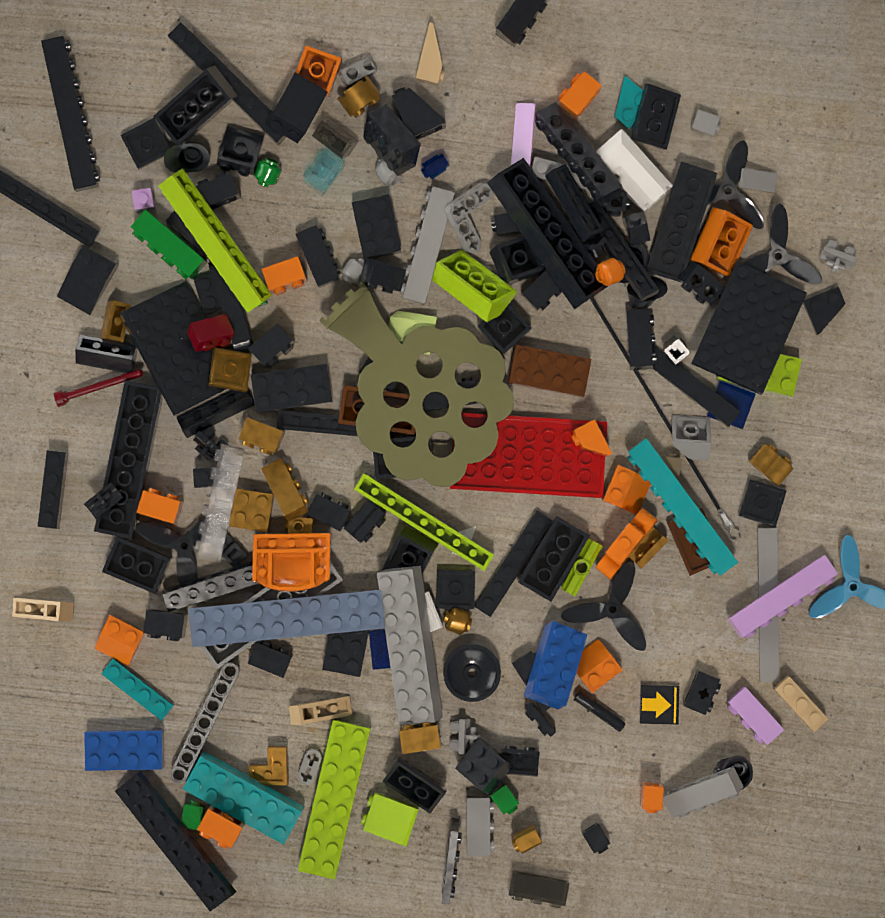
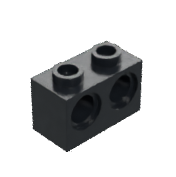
M692 261L678 278L682 283L681 287L688 293L693 292L696 295L694 298L702 305L704 303L712 305L725 289L702 266ZM696 275L695 282L691 283L692 276ZM709 286V293L705 295L704 291Z

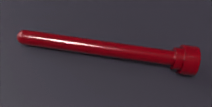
M138 369L70 392H63L61 390L54 393V399L57 406L61 407L67 405L70 399L123 383L125 380L129 381L141 377L143 371Z

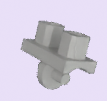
M830 240L820 253L819 259L827 261L826 265L832 267L831 273L835 274L837 269L844 271L845 268L852 270L857 261V257H855L856 249L846 247L843 253L837 250L838 242Z
M465 718L451 722L450 730L451 732H459V740L452 739L450 741V750L456 751L458 754H466L476 742V739H481V735H476V727H471V719Z

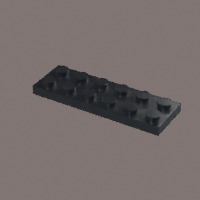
M682 161L680 162L649 258V264L646 268L647 272L680 282L678 278L688 266L718 173Z

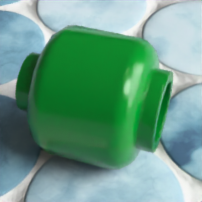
M266 157L265 160L258 162L254 177L258 180L259 185L268 187L269 185L277 184L282 172L278 161Z

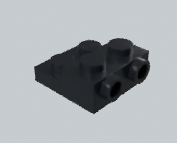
M227 126L217 157V166H220V169L226 172L230 170L238 171L244 177H248L249 174L254 176L264 136Z

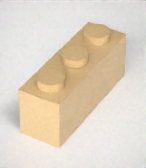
M786 675L773 687L775 692L811 731L815 732L828 720L789 676Z

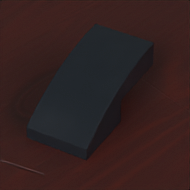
M221 527L206 539L232 567L238 566L248 556Z

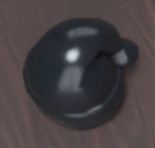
M735 755L717 762L713 774L734 766L743 785L742 789L746 788L752 781L753 767L746 757Z

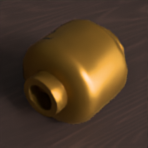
M453 607L450 612H445L443 622H445L446 630L462 635L464 632L469 631L472 618H470L469 612Z

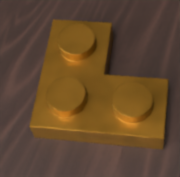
M268 746L267 764H250L249 777L256 779L263 785H288L287 746Z

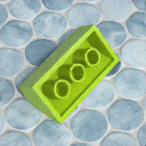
M463 250L436 262L432 281L486 322L500 316L517 294L513 287Z

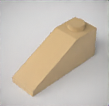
M430 22L416 74V81L438 86L439 81L443 82L445 71L442 70L443 64L434 24Z
M14 598L12 617L73 621L74 602Z
M350 696L288 706L291 725H303L352 715Z

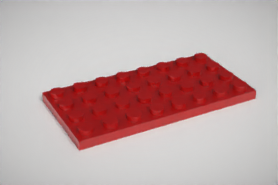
M461 413L464 424L471 428L481 427L485 424L488 417L487 414ZM507 416L504 420L496 423L498 440L491 455L481 462L467 464L466 473L459 482L450 486V489L603 498L605 456L581 449L580 445L576 446L571 438L574 435L572 431L590 422L589 420ZM596 421L606 440L607 422ZM454 440L452 442V452L454 451L455 446Z

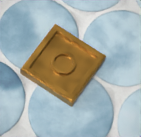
M217 347L213 348L209 386L247 392L252 354Z

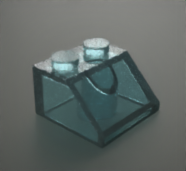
M327 150L324 153H319L315 159V166L313 168L309 167L303 175L305 177L304 183L321 196L326 193L345 167V163L341 158Z

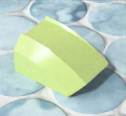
M397 311L390 317L389 329L399 342L403 344L406 336L413 329L421 326L435 327L437 317Z

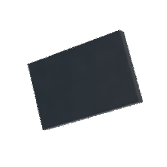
M648 83L645 84L631 139L667 150L681 94Z

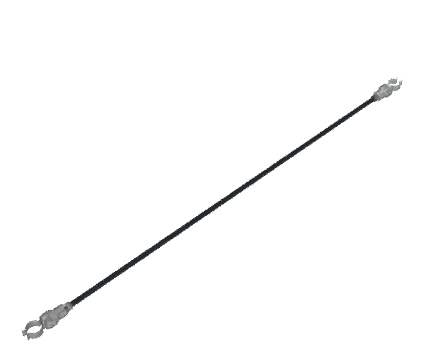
M591 298L592 304L629 363L627 352L594 298ZM633 370L672 434L670 423L637 370ZM686 457L717 508L723 527L727 531H730L731 528L736 530L734 529V522L728 517L722 507L720 508L693 461Z

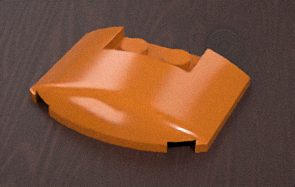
M253 534L252 580L269 589L278 591H302L317 587L325 581L327 582L330 580L331 534Z

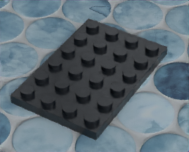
M737 261L691 364L762 395L807 292Z
M187 281L120 312L119 316L173 416L227 390L209 386L213 348L208 351L201 350L196 352L187 334L191 323L207 319Z

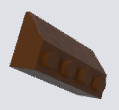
M344 385L338 420L339 424L356 426L358 412L364 406V402L358 392V387ZM383 392L384 401L390 407L400 408L409 401L410 395ZM404 421L397 422L390 429L392 432L415 434L413 425Z

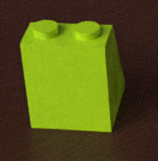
M375 792L374 796L370 795L367 806L370 807L368 814L364 813L361 825H364L363 830L407 847L419 806Z

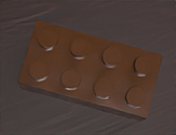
M516 345L508 384L584 398L592 359Z

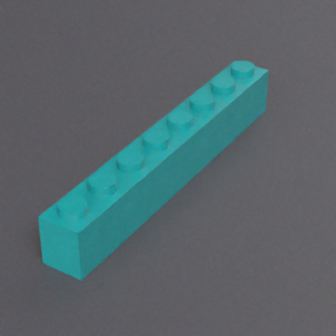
M643 439L628 450L630 455L627 458L633 466L636 464L639 466L641 471L638 473L645 482L649 480L653 485L650 489L656 497L661 496L664 500L661 503L668 513L672 511L676 516L673 518L674 522L679 528L683 526L687 531L684 534L690 543L695 542L698 546V549H696L697 553L702 559L706 557L710 562L707 566L713 574L718 573L721 576L738 564L736 558L648 439Z

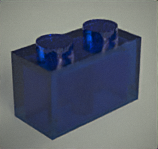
M385 629L370 630L372 669L391 668Z

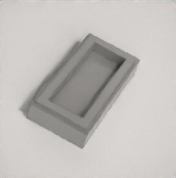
M742 168L739 188L775 193L777 174Z

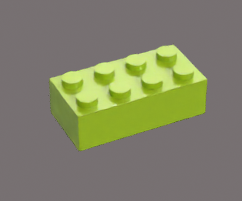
M780 354L764 391L793 397L802 359ZM717 376V381L735 384L724 378Z

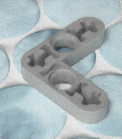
M487 183L477 184L450 202L445 209L446 216L463 250L468 253H476L481 248V240L468 214L492 198L493 191ZM483 188L486 189V191L484 192L485 195H479V196L476 195V194L482 193V192H483ZM468 196H471L473 199L470 207L466 204ZM454 208H460L456 211V214H453ZM463 222L467 226L464 233L460 231V225ZM471 241L474 242V243L472 244V247H473V248L469 247V245L471 244Z

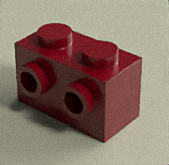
M226 314L193 322L187 331L196 352L201 350L208 351L216 346H227L231 343L235 334Z

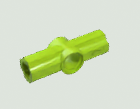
M588 538L561 587L562 590L573 596L577 595L602 549V545ZM579 562H584L587 565V570L584 573H579L576 569Z

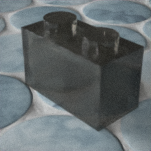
M330 118L322 120L312 134L315 139L340 158L348 157L359 142V140Z

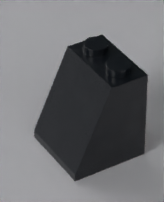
M294 72L279 93L265 125L298 144L306 134L328 92Z
M403 87L394 91L395 94L392 95V100L398 115L417 140L446 128L445 119L413 90Z

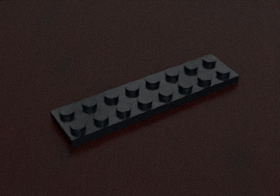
M141 770L115 790L119 798L209 911L215 909L237 892Z

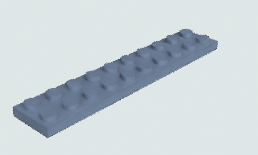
M381 590L189 608L192 647L385 628Z

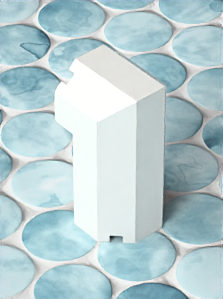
M622 129L596 151L622 184V190L627 192V196L643 213L662 198L667 189L669 191L673 187Z

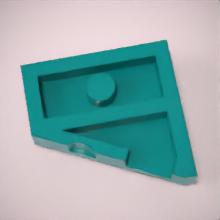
M625 76L614 118L629 130L635 123L643 90Z

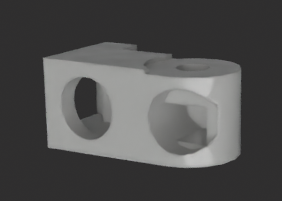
M368 57L340 70L339 76L345 88L349 89L366 76H372L378 70L371 57Z

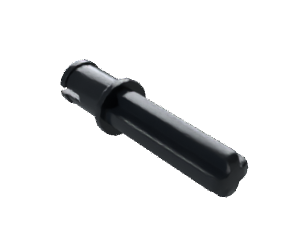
M581 690L574 697L573 700L586 708L587 712L590 711L618 732L622 731L626 723L598 704L596 699L593 700Z

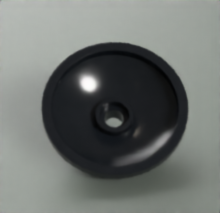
M467 644L458 647L448 656L444 664L443 677L448 690L455 697L467 702H478L488 698L497 689L501 679V668L498 659L488 648L477 644ZM470 669H474L476 671V674L474 676H470L468 674V671Z

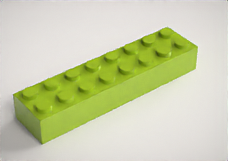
M333 719L298 871L336 879L371 727Z

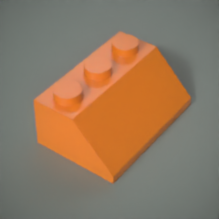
M713 207L690 260L704 268L730 278L753 225L726 210Z

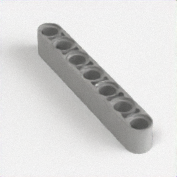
M228 662L222 667L170 772V778L176 784L185 782L189 777L239 676L240 667L235 662ZM227 666L235 667L236 673L234 676L227 675ZM219 683L226 684V693L218 692L217 686ZM211 700H215L219 704L218 709L215 711L209 708ZM201 718L209 719L210 726L208 728L201 726ZM193 735L201 737L200 745L192 743ZM185 752H190L193 755L191 762L184 761L183 754ZM180 769L184 772L183 779L179 780L175 777L174 773L176 770Z

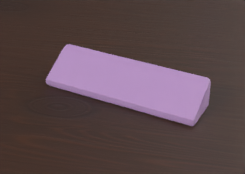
M516 103L511 165L524 158L530 166L535 103Z

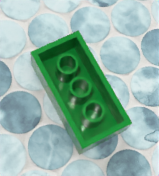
M144 210L131 225V228L134 230L132 234L142 243L147 241L148 244L146 246L156 255L160 252L163 255L161 259L171 268L175 265L177 267L176 272L185 280L188 277L193 280L207 264L201 256L147 210Z

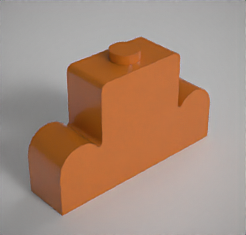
M642 508L632 522L628 523L612 543L595 568L611 580L659 519L645 508Z

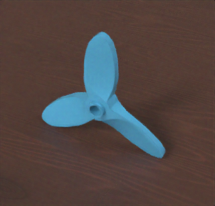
M849 534L846 535L842 540L840 562L844 580L842 584L830 588L813 602L809 609V616L812 618H821L834 612L851 596H857L868 604L885 609V590L859 580L860 559L858 548L853 537Z

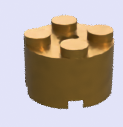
M368 76L364 78V83L360 80L345 91L343 99L341 96L337 98L350 117L354 116L355 119L364 113L365 106L369 104L372 107L380 101L379 96L381 94Z

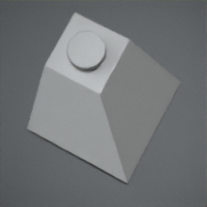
M672 415V444L689 459L709 460L711 447L710 417Z

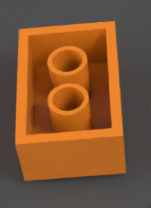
M211 805L197 830L200 831L199 834L209 840L213 838L217 840V845L227 849V847H233L245 823Z

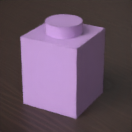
M151 188L132 191L136 212L156 209Z

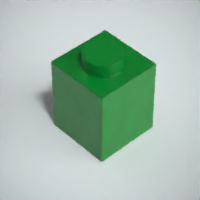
M506 783L490 795L503 815L506 813L510 815L518 809L519 801Z
M190 800L189 803L184 804L181 822L188 829L197 830L203 819L205 806L201 805L200 801Z

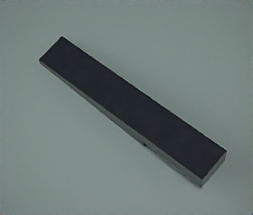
M652 345V352H656L657 363L653 364V370L727 428L730 427L741 412L678 363L675 365L669 356Z

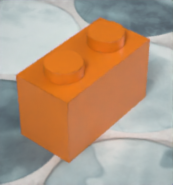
M642 782L640 806L646 813H657V810H662L664 793L662 784Z

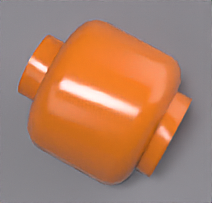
M610 258L598 264L595 273L596 279L605 286H611L623 280L625 267L621 261Z

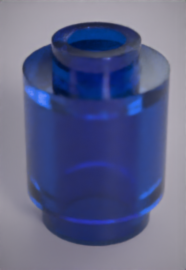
M441 153L421 164L423 168L420 171L426 179L430 178L433 180L445 172L446 168L450 165Z

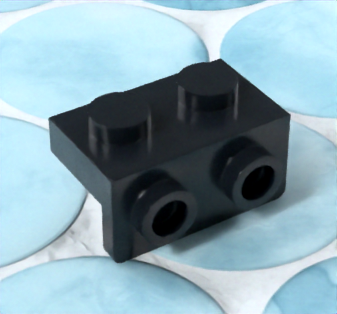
M516 746L501 748V754L514 764L507 775L538 777L540 751H536V748L525 747L524 750H517Z

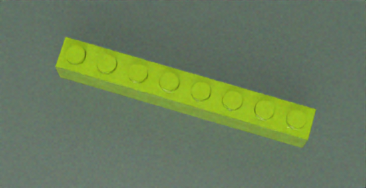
M183 169L158 185L163 195L170 202L175 212L182 219L185 226L204 250L247 313L272 296Z
M363 473L355 486V491L481 570L485 571L494 557V554Z

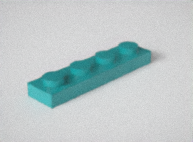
M114 658L101 673L161 721L174 706Z

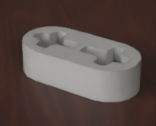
M317 749L308 750L304 756L298 773V779L302 784H311L316 777L322 760V754ZM315 752L319 760H315L311 766L309 765L310 758L308 755H312ZM307 768H311L310 775L312 779L303 780L304 776L301 774L306 773Z

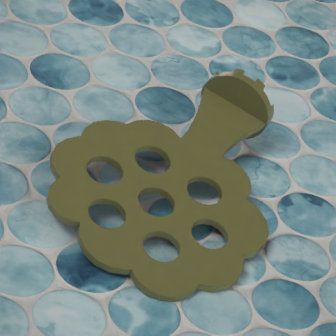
M359 282L360 288L356 292L350 289L345 294L344 302L341 305L336 302L331 307V315L326 320L323 316L319 320L327 329L352 342L373 361L360 373L357 384L359 395L364 402V406L358 412L355 424L357 436L369 450L383 454L385 466L392 475L401 480L413 481L423 478L433 486L441 488L452 486L459 482L466 473L467 464L481 462L491 455L498 440L496 423L504 420L513 409L514 396L511 389L502 382L506 371L505 361L498 350L490 345L479 343L473 333L460 327L447 328L441 331L435 327L421 326L413 329L406 336L403 344H401L381 317L370 294V290L363 282ZM430 352L439 356L442 361V371L438 376L424 378L418 373L416 362L420 355ZM472 363L478 367L481 379L477 386L466 389L457 384L455 371L459 365ZM392 382L403 383L409 390V401L400 408L390 407L383 398L385 387ZM432 392L442 393L446 396L449 403L447 413L440 418L429 417L423 410V399ZM470 402H478L487 410V421L479 428L468 427L462 420V409ZM402 421L413 425L416 431V438L413 444L404 448L394 445L389 434L392 426ZM442 431L452 436L455 446L451 455L439 458L430 452L428 442L430 437L436 432Z

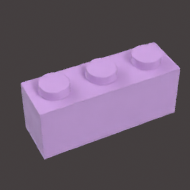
M745 686L727 700L729 703L727 708L734 715L738 714L742 718L740 722L747 730L751 728L756 733L753 737L760 744L764 742L768 745L784 731Z

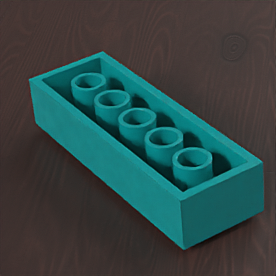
M205 751L199 757L183 787V790L283 845L305 807L271 787L259 783L256 779H252L249 775Z

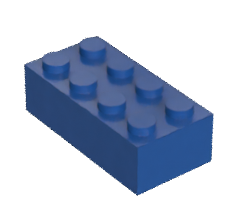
M555 621L546 624L524 697L557 710L566 707L587 634Z
M164 729L92 730L84 732L85 771L162 770L164 768Z

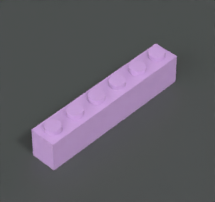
M823 555L727 620L739 638L745 636L748 639L756 633V628L759 626L762 628L772 623L771 618L776 615L778 618L788 612L786 608L791 605L796 607L803 602L802 598L808 594L811 597L820 591L818 589L819 586L822 584L827 586L835 581L834 576L838 573L826 555Z

